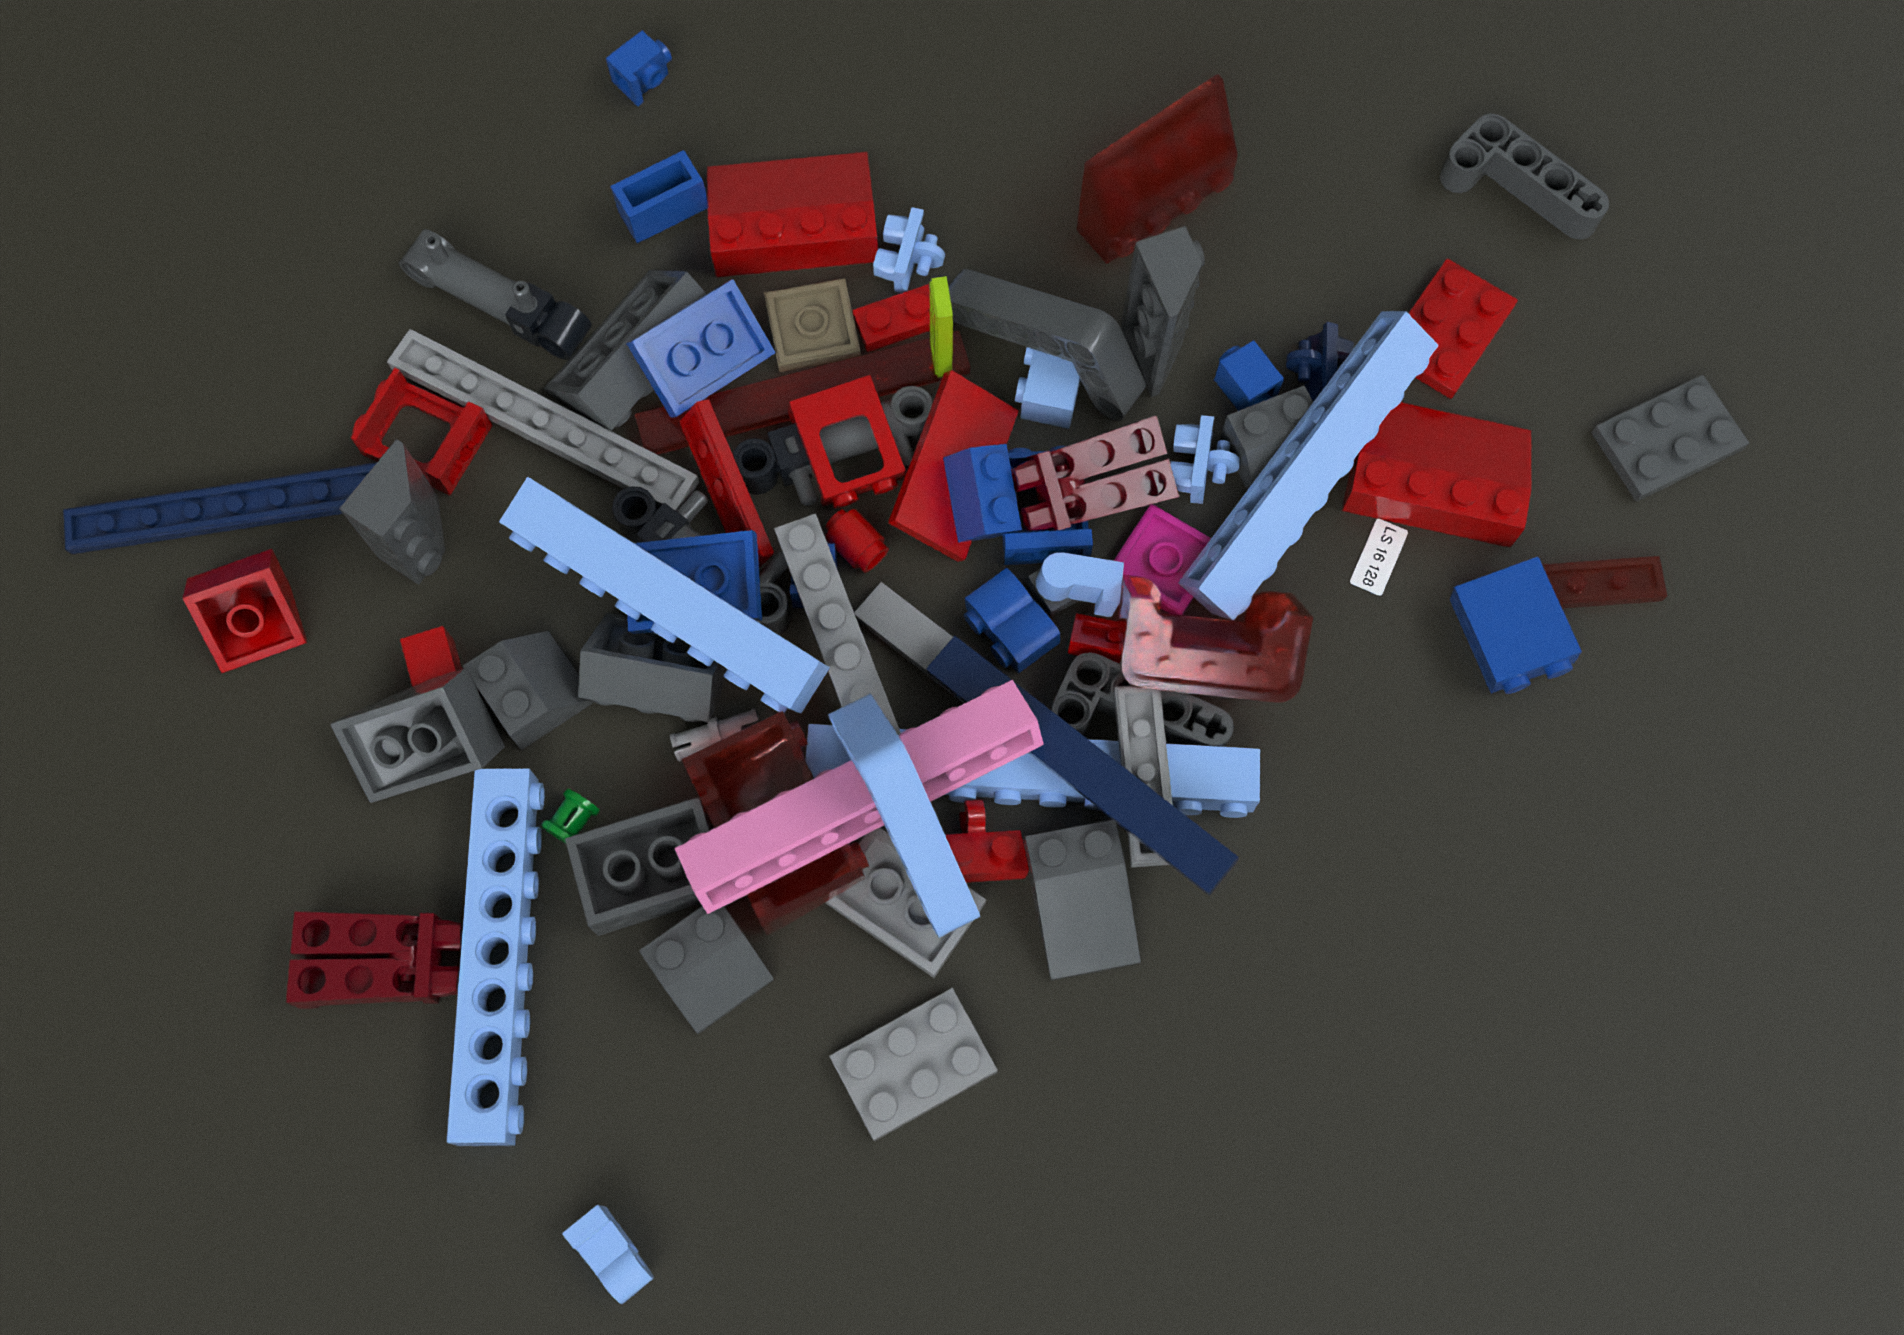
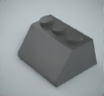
M396 439L339 509L380 560L419 585L425 576H429L437 570L441 563L442 555L445 552L439 499L404 443Z
M607 612L580 651L578 697L593 700L599 705L609 706L616 704L636 708L638 711L647 714L658 712L679 716L681 719L689 722H709L719 703L725 680L723 675L727 668L716 661H713L710 667L698 661L687 653L691 645L677 637L674 643H671L655 632L632 634L628 632L627 616Z

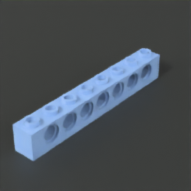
M530 769L475 770L447 1132V1143L457 1146H515L516 1134H521L524 1126V1108L522 1105H518L519 1086H524L527 1078L526 1057H521L522 1038H527L529 1035L530 1013L529 1010H524L525 991H531L533 984L532 963H527L528 945H533L536 938V921L534 917H530L531 899H537L539 892V876L537 871H533L534 854H540L542 846L541 828L536 827L537 810L543 809L545 800L544 785L539 783L538 778ZM511 809L518 810V818L514 824L509 827L499 826V820L503 813ZM508 853L515 854V863L511 869L502 873L496 871V864L501 856ZM503 898H511L512 908L510 912L502 918H494L493 908L495 904ZM508 943L509 954L507 958L500 964L491 965L490 953L492 949L498 944ZM504 989L506 993L504 1005L497 1011L489 1012L486 1006L488 996L495 990ZM500 1036L503 1042L500 1054L493 1059L486 1060L483 1054L484 1044L489 1038ZM496 1083L499 1088L497 1102L489 1108H483L480 1103L482 1089L488 1084Z

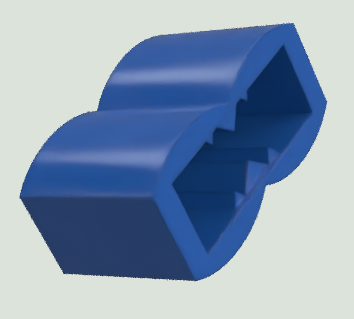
M1008 568L965 597L967 610L964 613L965 620L977 635L984 632L994 644L990 646L991 652L1004 668L1011 665L1019 674L1060 644L1061 633Z

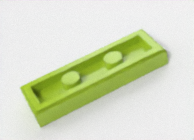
M947 276L931 278L929 282L930 345L934 371L938 378L943 377L945 372L952 370L953 312Z

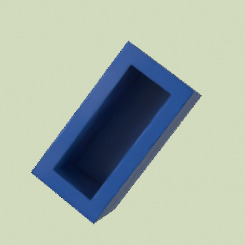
M684 150L610 186L618 212L637 243L708 208L704 182Z
M1007 444L971 447L943 458L958 543L996 538L1004 535V533L1022 530Z

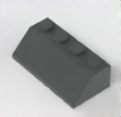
M1186 226L1135 243L1121 329L1151 397L1159 395L1182 347L1185 331L1189 328L1188 319L1190 311L1194 308L1193 299L1195 291L1199 287L1201 267L1205 264L1202 247L1197 240L1192 241Z
M649 270L543 389L574 413L608 430L621 426L632 413L630 409L641 397L647 396L654 390L626 343L693 303L706 293L688 272Z

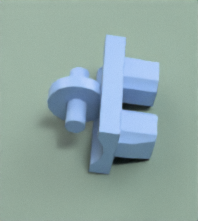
M912 207L909 217L887 215L883 241L901 245L898 253L879 248L873 268L875 276L894 281V292H907L915 263L918 264L916 272L922 276L928 275L929 268H939L943 265L945 253L936 245L937 236L927 234L925 241H922L924 227L921 225L924 210Z
M1201 415L1200 425H1176L1173 452L1195 454L1194 464L1175 461L1170 463L1177 490L1190 493V503L1203 504L1208 470L1213 472L1212 482L1223 484L1225 483L1226 474L1234 473L1240 467L1239 456L1229 452V441L1219 440L1217 442V449L1211 451L1213 416Z

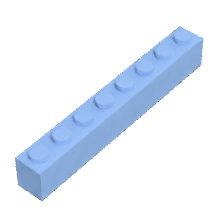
M1381 311L1178 582L1212 614L1234 621L1237 615H1240L1249 607L1252 595L1261 583L1275 572L1278 560L1287 548L1301 537L1303 527L1314 512L1325 505L1328 500V493L1337 481L1351 470L1354 458L1363 446L1377 435L1379 425L1390 410L1397 407L1403 400L1404 391L1413 379L1427 368L1430 356L1439 345L1407 311Z
M529 477L526 478L499 521L513 531L509 539L530 552L533 551L535 546L548 553L544 561L566 575L570 569L578 572L583 576L579 582L580 585L600 597L606 591L618 598L615 607L636 620L639 619L641 614L654 621L651 630L669 642L674 643L677 637L690 644L691 646L687 653L703 664L710 667L713 661L718 662L727 668L723 676L747 691L750 684L764 692L760 700L781 714H784L787 708L802 713L830 668Z

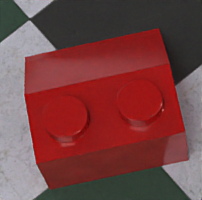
M273 549L187 578L183 600L221 673L307 643L291 586Z

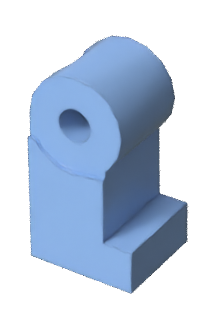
M1063 552L1054 553L1044 560L1036 578V588L1039 594L1047 600L1061 601L1070 598L1095 603V615L1112 617L1120 603L1124 562Z
M595 1206L562 1233L570 1245L581 1254L608 1292L620 1304L625 1303L654 1279L650 1269L638 1254V1249L606 1206Z

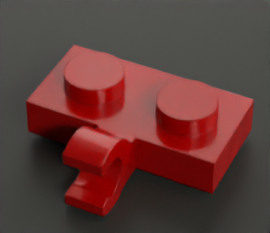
M965 800V812L959 813V822L963 834L945 835L965 882L1025 879L1029 872V866L1021 830L986 832V813L983 800Z

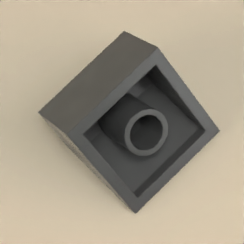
M1305 386L1227 415L1220 438L1221 440L1229 441V452L1239 456L1240 467L1237 472L1247 490L1312 405L1313 401Z
M549 631L500 641L463 665L464 668L467 667L475 685L509 736L521 750L594 703L593 700L578 697L579 675Z
M703 906L639 950L657 979L697 1034H700L774 981V978L724 906L709 914L706 913Z

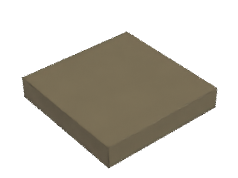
M845 278L764 293L779 372L861 357Z

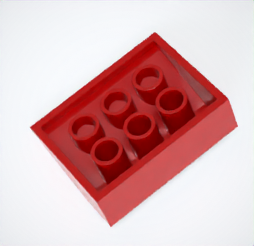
M867 152L707 167L710 250L716 277L874 263L878 250Z
M1400 402L1397 407L1390 410L1381 422L1377 435L1365 444L1354 458V464L1349 471L1342 511L1511 548L1526 527L1531 495V430Z

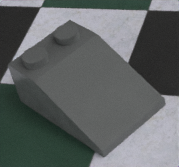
M467 667L429 679L339 718L330 724L370 803L482 769L505 747Z
M1109 820L1025 836L1024 848L1029 866L1028 875L1050 981L1140 964L1141 959L1126 866L1116 822Z

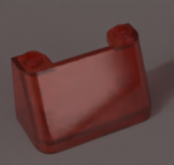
M1123 574L1120 603L1117 607L1120 669L1126 681L1131 685L1145 689L1273 703L1286 702L1294 698L1299 692L1303 681L1313 616L1293 593L1262 591L1256 594L1246 609L1244 622L1159 613L1161 593L1153 581L1142 576Z
M783 711L681 759L714 828L730 821L741 812L750 811L772 800L783 791L792 790L814 779L801 748L808 745L806 737L797 720L788 723ZM855 842L851 845L848 843L747 894L766 935H769L864 880L865 874L863 870L868 868L869 864L859 843Z

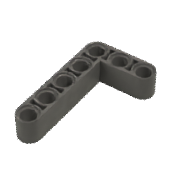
M969 269L961 270L948 286L954 323L1071 361L1093 405L1106 417L1115 421L1123 420L1146 388V382L1119 324L1106 312Z

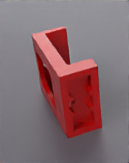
M394 368L389 377L378 385L374 401L367 412L356 420L353 434L350 438L363 456L378 462L389 449V447L382 444V439L403 407H414L450 424V430L431 461L422 463L415 460V462L433 488L451 496L491 430L492 424L482 407L469 401L464 408L408 383L401 371Z
M871 375L789 402L788 415L791 423L797 427L821 493L820 502L822 507L833 503L835 509L842 508L859 500L857 495L873 490L875 495H879L899 487L897 481L902 480L906 470ZM857 416H863L869 422L884 466L878 472L849 482H839L832 471L820 438V431L827 426Z

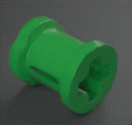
M566 788L564 791L565 799L551 819L544 820L540 825L548 833L565 844V838L578 835L590 817L597 816L600 812V809L569 788ZM576 810L577 812L574 814L572 819L566 826H564L567 820L572 815V813Z

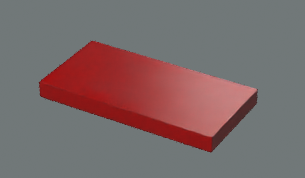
M953 370L945 372L888 524L957 562L965 560L972 541L958 543L943 458L971 447L1007 444L1019 410Z

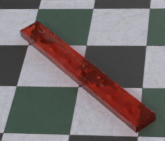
M958 330L953 332L952 370L959 375L971 373V366ZM930 338L714 393L703 400H710L725 437L788 421L790 420L788 415L790 401L871 375L878 397L896 393L903 387H919L942 380V377L938 378L935 375ZM665 407L635 414L643 448L655 454H661L688 447L689 444L680 421L691 408L673 418L669 416Z

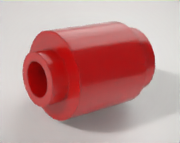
M843 509L838 511L825 526L828 530L825 536L826 541L829 544H835L836 551L854 569L859 567L864 573L876 567L889 551V548L883 543L884 537L856 509L845 512Z

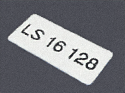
M1377 519L1350 579V583L1381 596L1408 535V531L1382 519Z

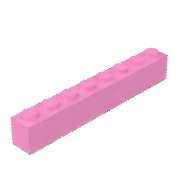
M1013 680L1001 686L991 687L984 691L981 696L959 707L949 708L939 717L917 728H909L899 735L930 802L1044 745L1038 721ZM852 760L834 769H828L819 773L814 779L792 790L777 794L772 800L750 811L735 815L730 821L706 833H699L691 837L688 842L674 849L696 897L706 913L709 914L884 826V823L864 780Z

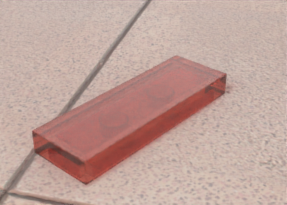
M1660 556L1542 564L1562 608L1660 602L1668 597Z

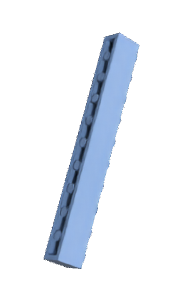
M808 724L804 772L806 782L814 779L825 770L834 769L851 760L833 725ZM899 729V730H900V732L902 733L903 731H905V730H907V729ZM1088 739L1121 765L1118 741ZM1166 744L1172 804L1184 815H1199L1202 813V810H1219L1220 815L1223 817L1241 818L1247 816V812L1255 810L1260 802V749ZM1029 753L945 794L949 795V800L964 803L965 800H976V797L994 798V802L1001 805L1021 804V799L1039 800V805L1050 808L1065 807L1066 802L1084 803V807L1087 809L1100 810Z

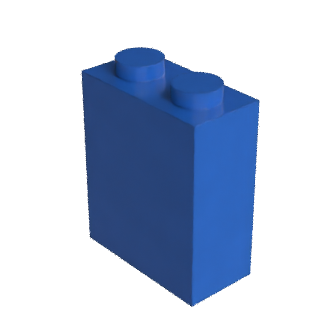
M1539 557L1455 586L1450 602L1490 693L1504 689L1506 694H1511L1531 685L1530 679L1546 674L1548 679H1552L1573 670L1572 664L1576 662L1582 651Z

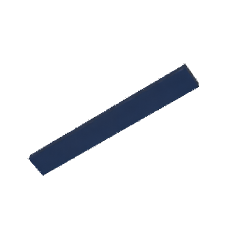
M376 463L63 509L65 550L71 554L343 514L339 508Z
M955 635L926 668L928 674L965 703L981 696L984 691L991 687L1001 686L1011 681L1009 677ZM1015 683L1038 721L1044 745L1028 753L1210 896L1239 860L1238 856Z

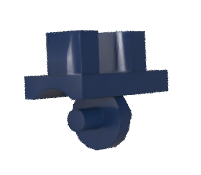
M1326 322L1323 324V330L1320 333L1309 336L1306 340L1299 341L1298 350L1292 351L1286 356V368L1298 373V382L1305 383V387L1314 402L1336 373L1337 366L1340 367L1354 349V342L1338 336V324Z

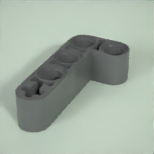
M1490 113L1478 118L1453 144L1440 171L1442 185L1454 193L1467 192L1486 174L1573 239L1581 240L1593 235L1609 208V199L1603 190L1498 114Z
M1091 652L1082 653L1073 660L1051 709L1057 716L1065 709L1077 711L1082 720L1077 724L1069 725L1084 736L1096 710L1116 718L1114 687L1160 684L1162 707H1173L1179 712L1181 719L1174 722L1163 719L1166 741L1181 745L1226 747L1234 729L1231 716L1222 708ZM1083 671H1090L1096 674L1100 681L1095 685H1085L1078 680L1077 675ZM1192 716L1196 719L1191 730L1185 729ZM1208 726H1213L1217 729L1213 739L1205 736Z

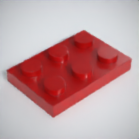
M1447 258L1408 313L1439 345L1430 356L1427 368L1415 378L1452 400L1514 309L1518 299Z

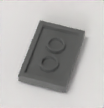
M1704 375L1596 425L1591 432L1636 502L1744 450L1749 445V441Z

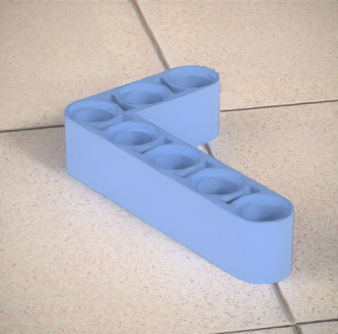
M868 694L828 714L843 747L868 788L912 886L938 938L979 918L980 913L913 762L898 734L873 696Z

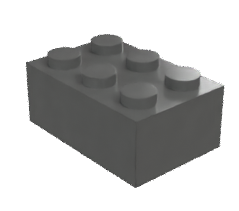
M699 797L565 838L587 924L596 935L600 936L701 904L690 885L674 849L688 842L691 837L711 830L706 809Z

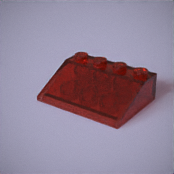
M1216 74L1085 162L1077 231L1106 264L1118 256L1121 258L1128 256L1134 251L1137 241L1145 239L1150 234L1152 236L1160 234L1168 227L1172 219L1181 213H1191L1200 205L1203 198L1213 191L1215 193L1223 191L1233 181L1238 154L1224 82L1219 74Z

